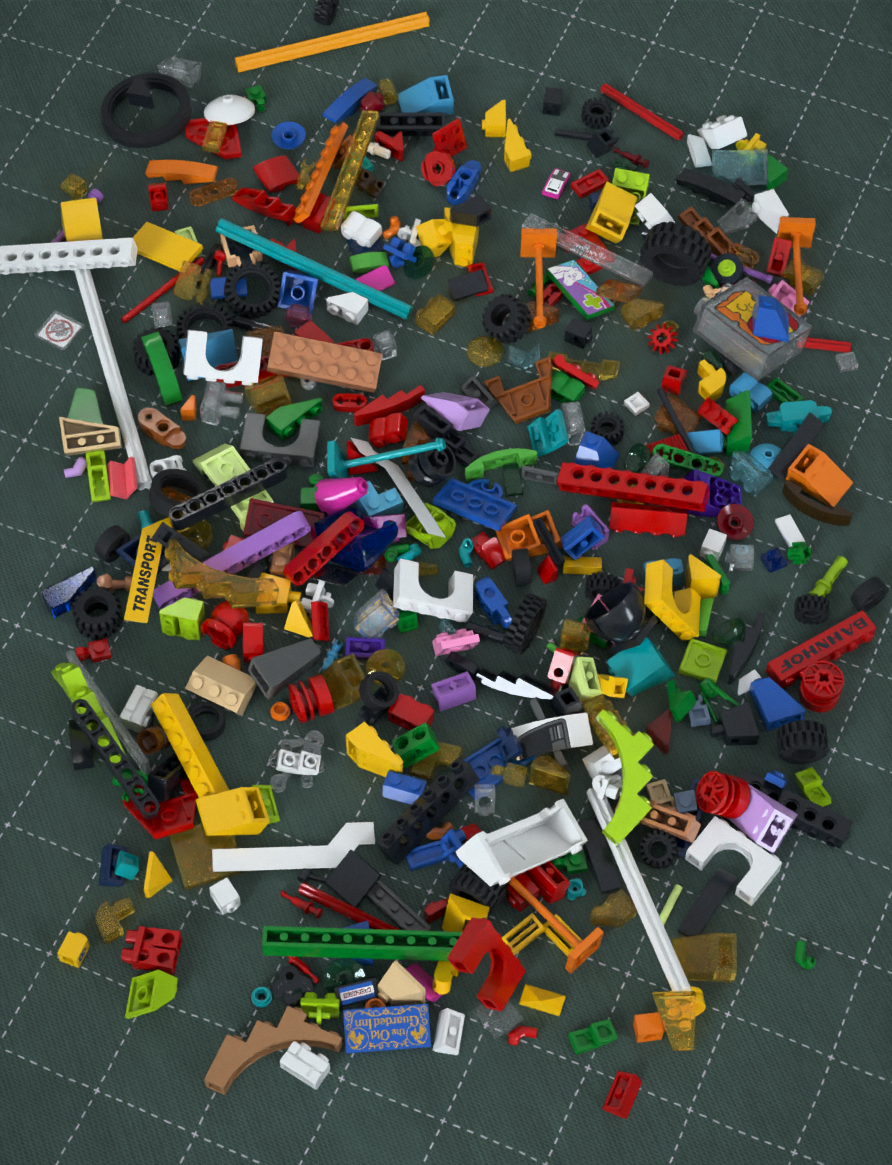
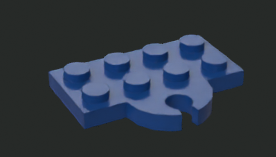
M451 478L433 498L434 505L496 531H500L517 511V504L502 499L503 491L498 483H495L492 489H486L489 487L490 480L478 479L465 484Z

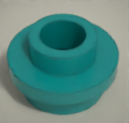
M266 987L256 988L251 994L252 1003L259 1008L267 1007L272 1001L271 991ZM261 995L266 997L262 1001L258 999V997Z

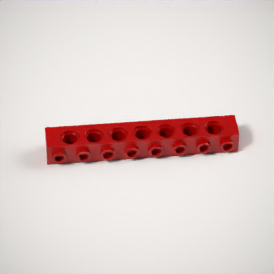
M562 462L557 479L560 491L705 512L710 495L708 483L699 480L688 481L684 478L674 479L664 475L653 476L648 473H632L629 470L619 471L609 467L584 466L574 462Z

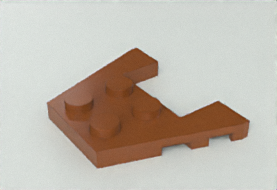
M550 356L535 362L540 378L505 391L500 376L484 381L486 387L516 424L550 412L553 366Z

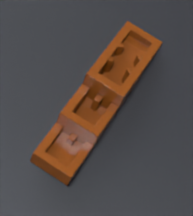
M692 206L677 217L684 226H690L693 230L699 231L701 236L707 239L711 252L719 256L725 253H731L736 256L740 255L741 252L719 227L715 228L706 217L701 218Z

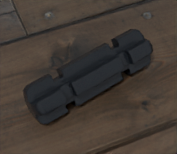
M740 178L736 179L732 185L745 192L747 195L745 198L748 201L751 200L752 204L756 193L748 185H744Z

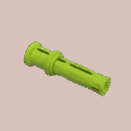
M838 556L824 577L815 583L813 591H810L808 594H811V596L818 594V597L821 595L825 597L826 594H829L832 590V584L848 564V561L844 557Z

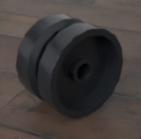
M432 439L426 443L435 442L436 439ZM447 444L446 449H443L441 452L434 449L411 454L408 460L412 476L419 484L425 487H433L453 475L457 464L455 455Z

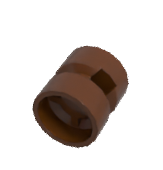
M161 724L141 730L136 737L138 749L147 755L164 750L171 745Z

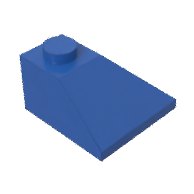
M284 271L277 307L312 314L318 278L302 272Z
M758 295L752 310L753 335L788 342V314L776 298Z
M586 431L579 445L574 463L614 469L620 454L604 437Z

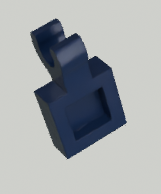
M502 726L497 730L502 741L498 744L504 761L510 763L524 751L517 735H513L510 727L505 730V727Z

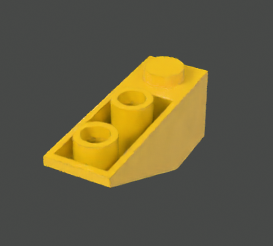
M508 119L504 161L510 172L529 167L532 155L531 151L526 148L523 137L519 136L517 126L513 125L511 119Z

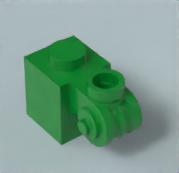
M311 475L309 478L310 488H301L302 509L322 512L315 499V492H317L318 486H315L320 480L324 479L322 475Z

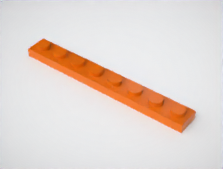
M344 122L339 126L335 125L331 129V135L325 142L326 147L320 153L321 158L317 161L316 169L310 176L311 181L306 185L305 189L307 190L302 195L301 203L295 210L297 213L294 220L298 224L311 214L347 131L348 125Z

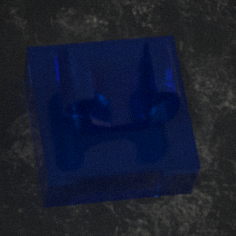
M775 547L761 554V560L769 573L784 568L787 565V561L779 548Z

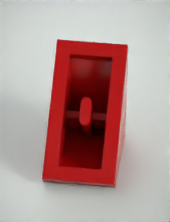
M350 440L346 442L347 460L366 457L359 452L354 443ZM374 462L348 469L349 474L376 472L378 466Z

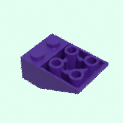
M693 469L684 477L688 481L699 480L708 483L710 490L705 512L687 510V513L695 516L717 517L720 510L726 505H741V486L697 469Z

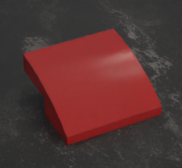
M286 155L268 159L253 167V170L268 192L283 191L285 185L299 184L302 179Z

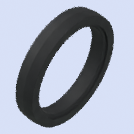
M157 73L140 74L148 89L167 91L179 100L180 106L177 114L166 125L152 131L132 132L119 127L113 121V113L117 105L127 97V91L136 76L127 78L115 85L107 93L101 105L103 125L108 135L117 143L132 148L155 147L174 139L187 126L191 117V102L185 87L175 78Z

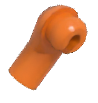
M392 216L389 219L390 228L382 232L385 240L398 234V230L401 228V221L397 216Z

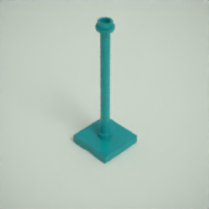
M438 437L435 442L347 460L335 440L327 442L328 474L331 479L348 478V468L434 449L441 452L443 449H446V443L444 438Z

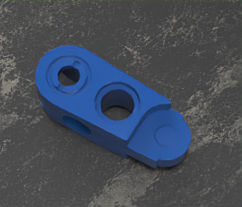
M470 160L466 162L452 176L447 185V201L450 204L457 205L467 201L481 174V165L478 161Z
M486 576L476 582L475 596L480 608L494 626L500 624L501 627L507 629L512 622L508 612V602L490 577Z

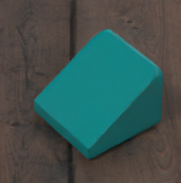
M120 850L115 874L133 880L139 871V857Z

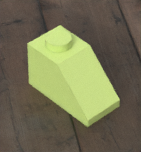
M590 657L575 658L569 687H572L581 703H590L602 694L594 659Z

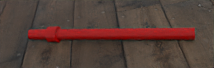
M200 256L192 262L183 273L179 272L121 317L124 324L187 275H192L195 269L203 264L204 259Z

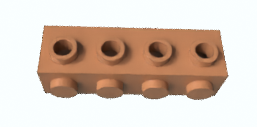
M649 799L652 809L639 824L658 831L663 830L672 836L694 843L701 826L695 820L696 816L686 812L685 814L678 813V810L673 807L667 806L665 808L660 806V803Z

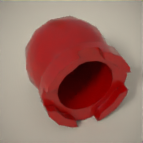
M228 600L220 602L213 609L211 619L207 618L201 624L200 630L204 636L207 633L213 639L211 643L224 650H227L229 647L232 649L237 643L236 637L243 633V623H249V614L246 608L237 601Z

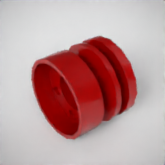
M816 661L808 665L804 670L798 695L801 703L807 709L818 713L828 712L835 708L839 702L844 685L843 672L838 666L828 661Z
M321 674L308 678V688L305 687L302 681L297 682L298 689L294 683L288 685L290 703L301 724L307 722L306 713L311 721L315 719L314 710H317L321 717L334 713L333 701L328 686Z
M718 771L706 773L700 779L696 790V802L703 812L731 819L740 817L746 811L751 796L750 787L746 780Z

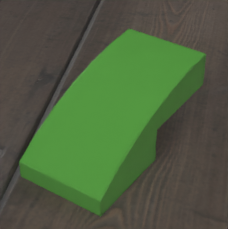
M369 252L349 257L353 273L367 274L371 269H377L383 265H386L387 268L390 266L386 252Z

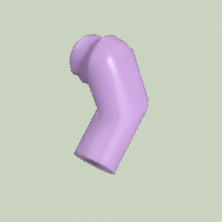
M79 457L73 468L64 469L65 478L82 475L87 468V460L84 457Z

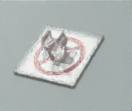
M54 310L34 336L65 351L85 325Z

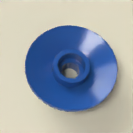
M295 122L280 123L272 131L274 144L283 149L297 148L303 144L306 138L304 128Z

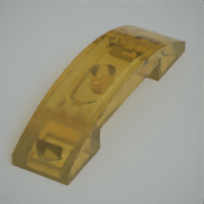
M549 351L548 355L552 360L557 355H563L567 363L577 364L584 373L587 374L589 372L597 377L596 380L617 378L621 361L602 359V363L567 358L566 353ZM552 366V371H553V370L561 371V370L557 369L556 367Z

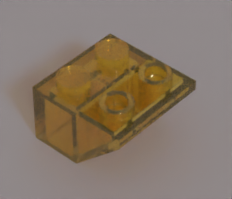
M275 374L259 380L258 383H253L252 386H244L249 403L255 414H264L267 417L279 407L292 404L282 375Z
M354 653L335 660L321 674L328 686L334 710L361 700L359 686L365 678Z

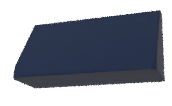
M110 843L102 848L99 875L100 886L124 885V877L115 874V867L120 850L127 852V848Z

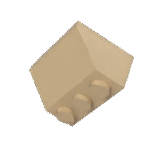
M206 656L192 672L185 689L243 716L257 683L252 676L210 656Z

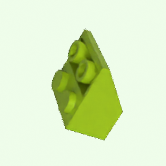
M184 597L160 610L162 633L168 636L184 637L187 640H200L202 635L200 626L206 620L203 601Z

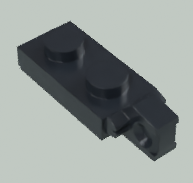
M383 684L373 694L380 702H384L387 698V692ZM364 704L360 708L358 714L360 718L356 721V727L363 722H366L367 725H373L390 707L375 711Z

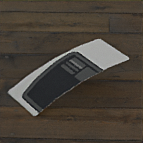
M587 713L548 718L511 728L513 735H517L524 751L516 760L556 750L593 745Z

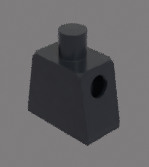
M749 702L722 711L719 714L718 724L709 726L711 736L722 735L727 746L756 745L758 743L759 732Z

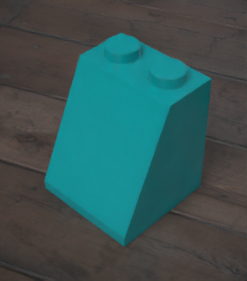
M648 637L644 639L641 645L621 651L606 661L610 666L608 671L611 676L628 679L626 692L631 697L676 676L657 646Z

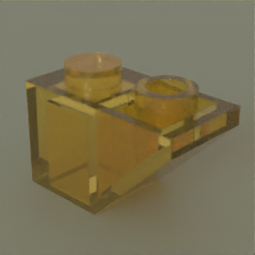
M636 298L622 306L621 317L635 331L645 327L654 320L660 319L663 316L664 304L662 302Z
M621 889L617 893H611L604 904L601 906L597 905L592 909L590 923L598 926L623 927L637 915V909L633 900Z

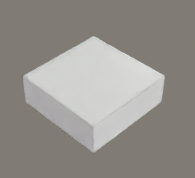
M639 392L624 400V405L635 416L650 406V403Z

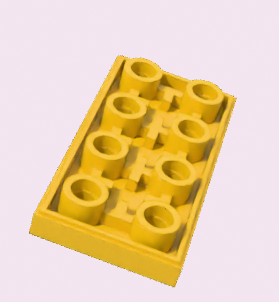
M146 222L133 237L138 247L137 254L182 273L203 250L202 244L149 222Z

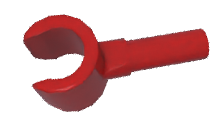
M217 250L213 258L218 260L217 276H221L222 264L226 254L223 251Z

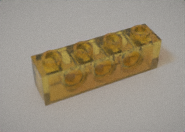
M600 694L581 704L584 713L588 714L589 725L615 760L619 758L615 744L604 727L596 720V717L604 709L606 712L610 711L617 718L616 721L621 726L624 724L628 727L625 720L621 721V716L618 710H614L611 701L606 700L603 694Z

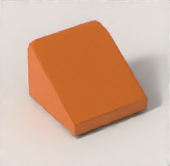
M191 395L181 408V420L195 421L197 410L195 395Z

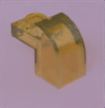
M129 897L125 900H118L112 907L105 901L97 910V928L106 945L124 936L123 927L119 921L135 912Z

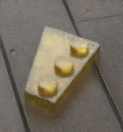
M695 991L652 992L673 1051L694 1050Z

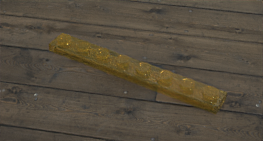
M362 111L320 226L324 231H338L380 116L378 111Z

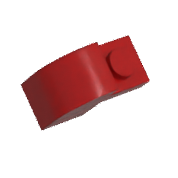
M668 365L663 376L661 388L666 393L679 396L688 370Z

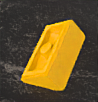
M563 556L565 560L563 574L592 575V573L602 572L601 557H579L574 560L571 556Z

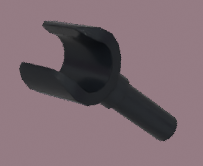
M303 868L297 877V880L301 883H307L308 879L326 883L327 878L312 874L307 868Z

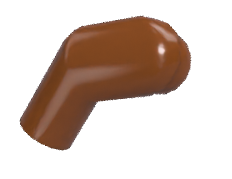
M447 821L441 827H434L426 837L432 840H441L440 838L447 831L454 829V827Z

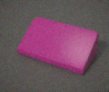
M386 265L356 278L357 281L378 291L395 285Z
M418 964L405 968L426 989L427 1000L434 1003L442 996V994L433 991L434 979Z

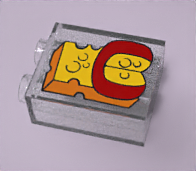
M746 277L734 285L730 282L726 283L720 289L717 296L712 299L705 296L698 302L694 309V314L698 317L693 332L756 381H759L802 352L812 326L778 301L789 316V341L785 342L754 336L752 310L758 295L774 297Z

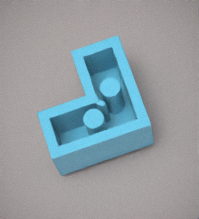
M370 481L367 482V494L355 502L363 517L396 513L404 514V502L396 488L377 494Z

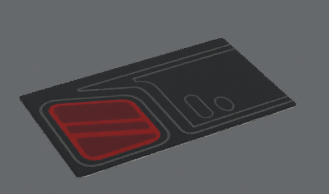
M326 563L310 578L347 586L361 571Z

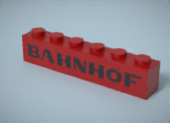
M862 610L768 662L766 673L781 688L789 687L797 679L803 677L804 670L811 663L822 660L828 662L831 660L836 661L844 653L854 651L860 644L870 642L874 638L877 627Z

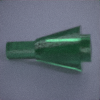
M709 350L702 355V360L705 359L709 364L713 365L716 371L723 368L715 350ZM725 371L727 380L730 377V375Z

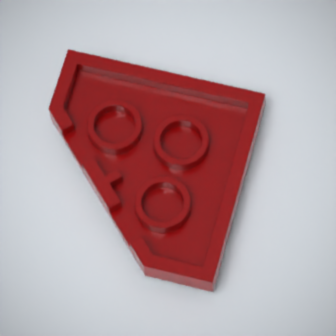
M206 118L189 120L185 127L187 139L223 159L242 157L236 124L219 125L209 122Z

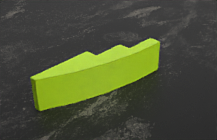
M105 451L86 453L92 502L111 500Z

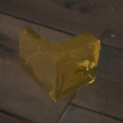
M71 173L60 185V189L70 194L72 201L80 200L87 193L86 180Z

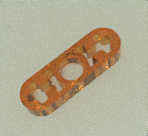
M226 178L193 189L189 194L190 202L194 206H202L234 195L238 191L237 181L234 178ZM211 190L218 191L216 194H210L209 192Z

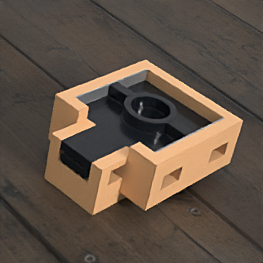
M254 225L242 227L257 234ZM220 234L228 268L236 265L240 267L242 262L248 265L249 261H253V265H256V262L263 261L261 252Z

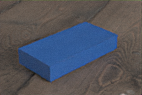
M442 840L415 847L406 856L410 871L449 860V858H441V855L444 853L441 847L444 844Z

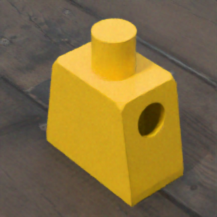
M432 219L416 226L424 258L439 257L452 243L450 231H452L453 226L446 219Z
M261 573L255 602L256 614L288 612L289 602L301 601L302 593L292 591L291 581L288 579Z

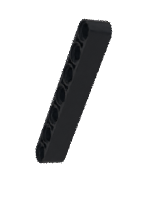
M280 457L274 458L171 508L169 511L171 527L176 531L184 530L284 481L288 477L286 460Z
M84 699L74 701L72 704V717L140 814L145 819H154L159 813L158 800L90 704ZM78 707H84L86 712L78 714L75 710ZM95 723L98 727L96 730H89L87 725ZM102 739H106L107 741H109V744L105 747H102L98 744V742ZM117 755L121 760L118 763H113L110 761V757ZM123 772H130L132 777L130 779H123L121 774ZM141 788L144 793L141 796H136L133 794V790ZM151 804L156 809L154 812H147L144 807Z

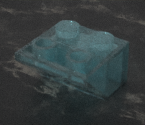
M735 451L733 453L729 474L748 493L756 497L771 485L773 474L747 451Z

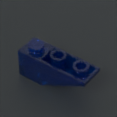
M94 567L84 569L79 574L67 577L62 582L48 586L45 590L41 591L43 601L53 618L72 610L73 602H76L75 598L81 596L80 593L83 590L86 592L87 588L97 579Z

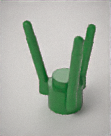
M707 678L700 683V694L704 703L707 704L714 723L718 721L707 697L714 698L718 694L734 706L740 705L720 689L711 678Z

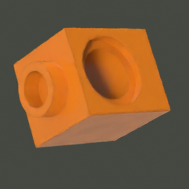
M660 1012L634 1016L633 1026L637 1043L662 1040L663 1032H666L665 1019H661Z

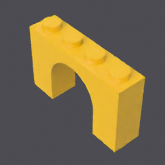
M664 559L647 563L644 604L681 640H690L691 638L698 637L701 596L691 587L675 591L673 597V568Z

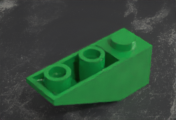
M317 398L279 407L266 417L267 428L283 441L285 438L292 436L294 431L301 427L302 419L310 420L321 413L323 410L322 399Z

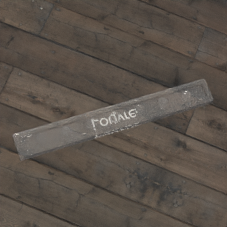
M532 213L522 224V228L557 229V246L642 287H645L653 276L652 271Z
M71 649L66 652L68 663H75L79 666L88 687L94 691L103 713L108 716L115 733L143 774L146 775L151 772L148 759L74 651Z

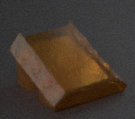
M670 393L668 399L685 432H693L703 416ZM662 404L654 417V420L657 421V429L661 432L670 431L673 433V436L677 435L678 432Z

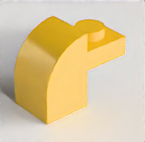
M704 359L698 364L697 374L703 379L699 382L698 393L705 400L709 397L715 401L723 394L726 374L723 368L716 371L714 366Z

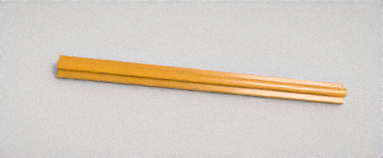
M422 12L236 57L235 65L238 73L429 27L430 21L427 12Z

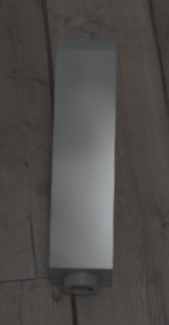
M310 638L252 658L248 671L268 700L314 667L318 662L321 651L319 646Z

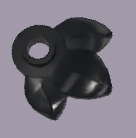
M286 966L280 971L279 979L273 983L271 992L273 999L284 997L287 1004L294 1008L300 1003L302 994L314 992V987L311 980L307 976L300 975L297 968ZM292 973L294 978L288 980L286 974Z

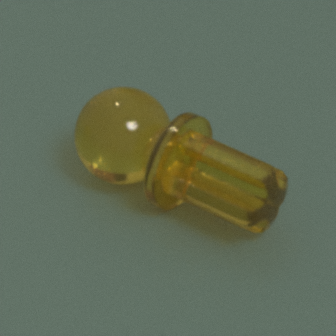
M421 561L419 562L418 574L420 577L436 575L439 572V567L437 564H426Z

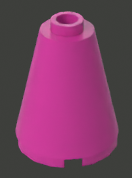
M362 477L323 479L315 486H318L317 492H315V499L322 512H327V516H334L365 496L368 492V483Z

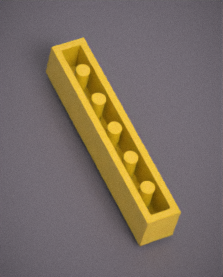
M163 693L150 705L198 797L202 798L229 791L179 694Z

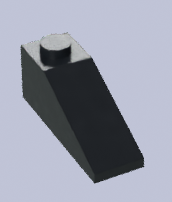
M175 753L148 775L147 786L158 802H165L174 795L186 773Z

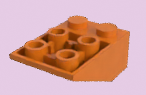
M810 444L804 448L788 468L786 480L802 487V491L831 508L837 505L853 484V481L824 452Z

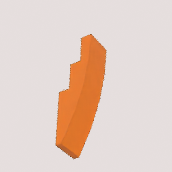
M150 160L145 174L148 178L163 177L165 181L181 180L183 184L214 182L218 167L184 160Z

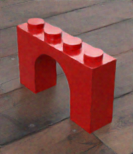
M472 917L447 959L457 971L473 974L483 956L489 951L491 958L490 972L476 996L485 1008L502 1012L526 970L520 964L521 961L511 952V948L502 940V936L493 928L491 921L486 918Z

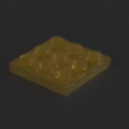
M203 823L195 825L193 829L169 835L185 890L245 872H213L212 849L237 848L233 835L206 836Z

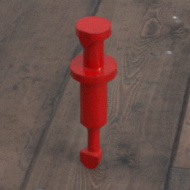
M281 890V896L291 900L292 904L303 909L304 914L312 913L317 919L322 916L323 910L314 908L313 902L309 901L307 903L296 896L291 897L286 891Z
M287 956L290 959L288 964H294L304 974L311 976L314 983L318 984L319 977L310 971L308 965L299 957Z

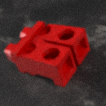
M139 926L138 930H127L126 943L134 944V948H123L121 959L123 962L132 964L133 969L161 970L174 976L183 941L181 932L146 928L144 926Z

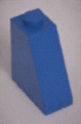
M770 677L765 679L758 678L751 682L749 694L766 731L777 729L792 721L804 719L805 709Z

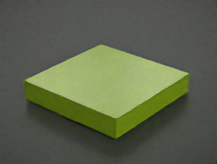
M691 638L678 673L702 681L711 678L716 684L728 650Z

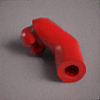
M528 1026L516 1027L508 1033V1043L510 1045H518L519 1039L522 1037L536 1038L537 1028Z

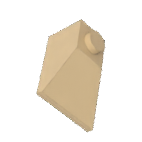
M394 961L378 984V997L385 1004L389 1003L391 1006L425 1004L426 989L397 961Z

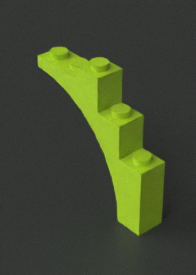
M65 662L56 665L51 673L73 703L78 699L86 700L124 752L108 716L103 713L94 691L88 687L79 666L75 663ZM84 707L76 708L79 714L86 712ZM95 723L87 725L89 730H96L98 727ZM102 739L98 744L105 747L109 744V741ZM117 755L110 757V761L113 763H118L121 760Z
M603 709L597 715L596 720L607 731L617 749L622 768V792L618 807L602 834L614 845L618 846L652 809L649 800L637 794L653 777L650 774L652 771L645 764L640 765L639 762L652 749L654 744L652 743V738L645 732L642 734L638 731L633 737L631 735L632 731L623 724L621 726L616 721L617 718L610 711L606 712Z

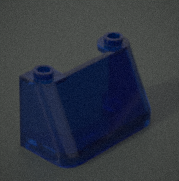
M349 506L314 522L316 537L322 534L346 512H352L362 520L363 514L356 508ZM387 520L383 523V527L378 529L364 524L361 533L355 536L352 541L329 561L359 572L370 569L397 537L398 526L396 522Z

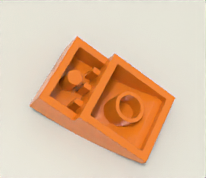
M549 510L532 517L530 514L506 523L500 531H496L507 561H512V550L527 548L530 558L549 553L533 524V521L537 518L543 519L558 549L563 548Z

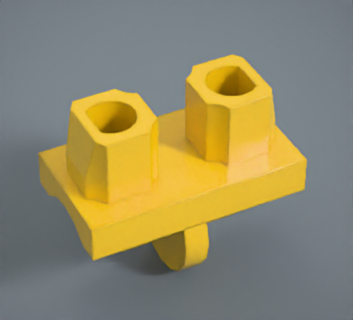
M756 133L750 141L748 139L737 141V153L741 154L742 157L739 162L740 165L744 166L746 162L755 165L759 155L754 152L756 151L760 154L765 152L767 144L760 141L759 134Z

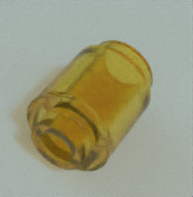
M389 79L381 80L378 84V91L385 97L383 100L385 104H393L398 99L394 83Z

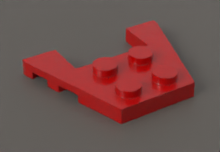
M189 778L180 782L184 795L165 802H159V813L154 819H145L131 799L129 801H126V799L125 801L122 800L123 805L155 840L195 828L197 810L195 800L198 799V795ZM153 805L144 807L147 812H154L156 809Z

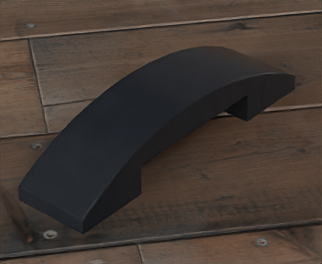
M164 522L161 523L152 536L154 540L194 566L213 557L212 554Z
M720 867L691 907L678 932L696 942L705 929L707 922L724 897L728 895L738 878Z

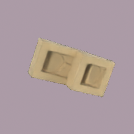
M665 779L646 784L645 788L651 800L660 803L662 807L670 806L677 809L674 797L671 796Z

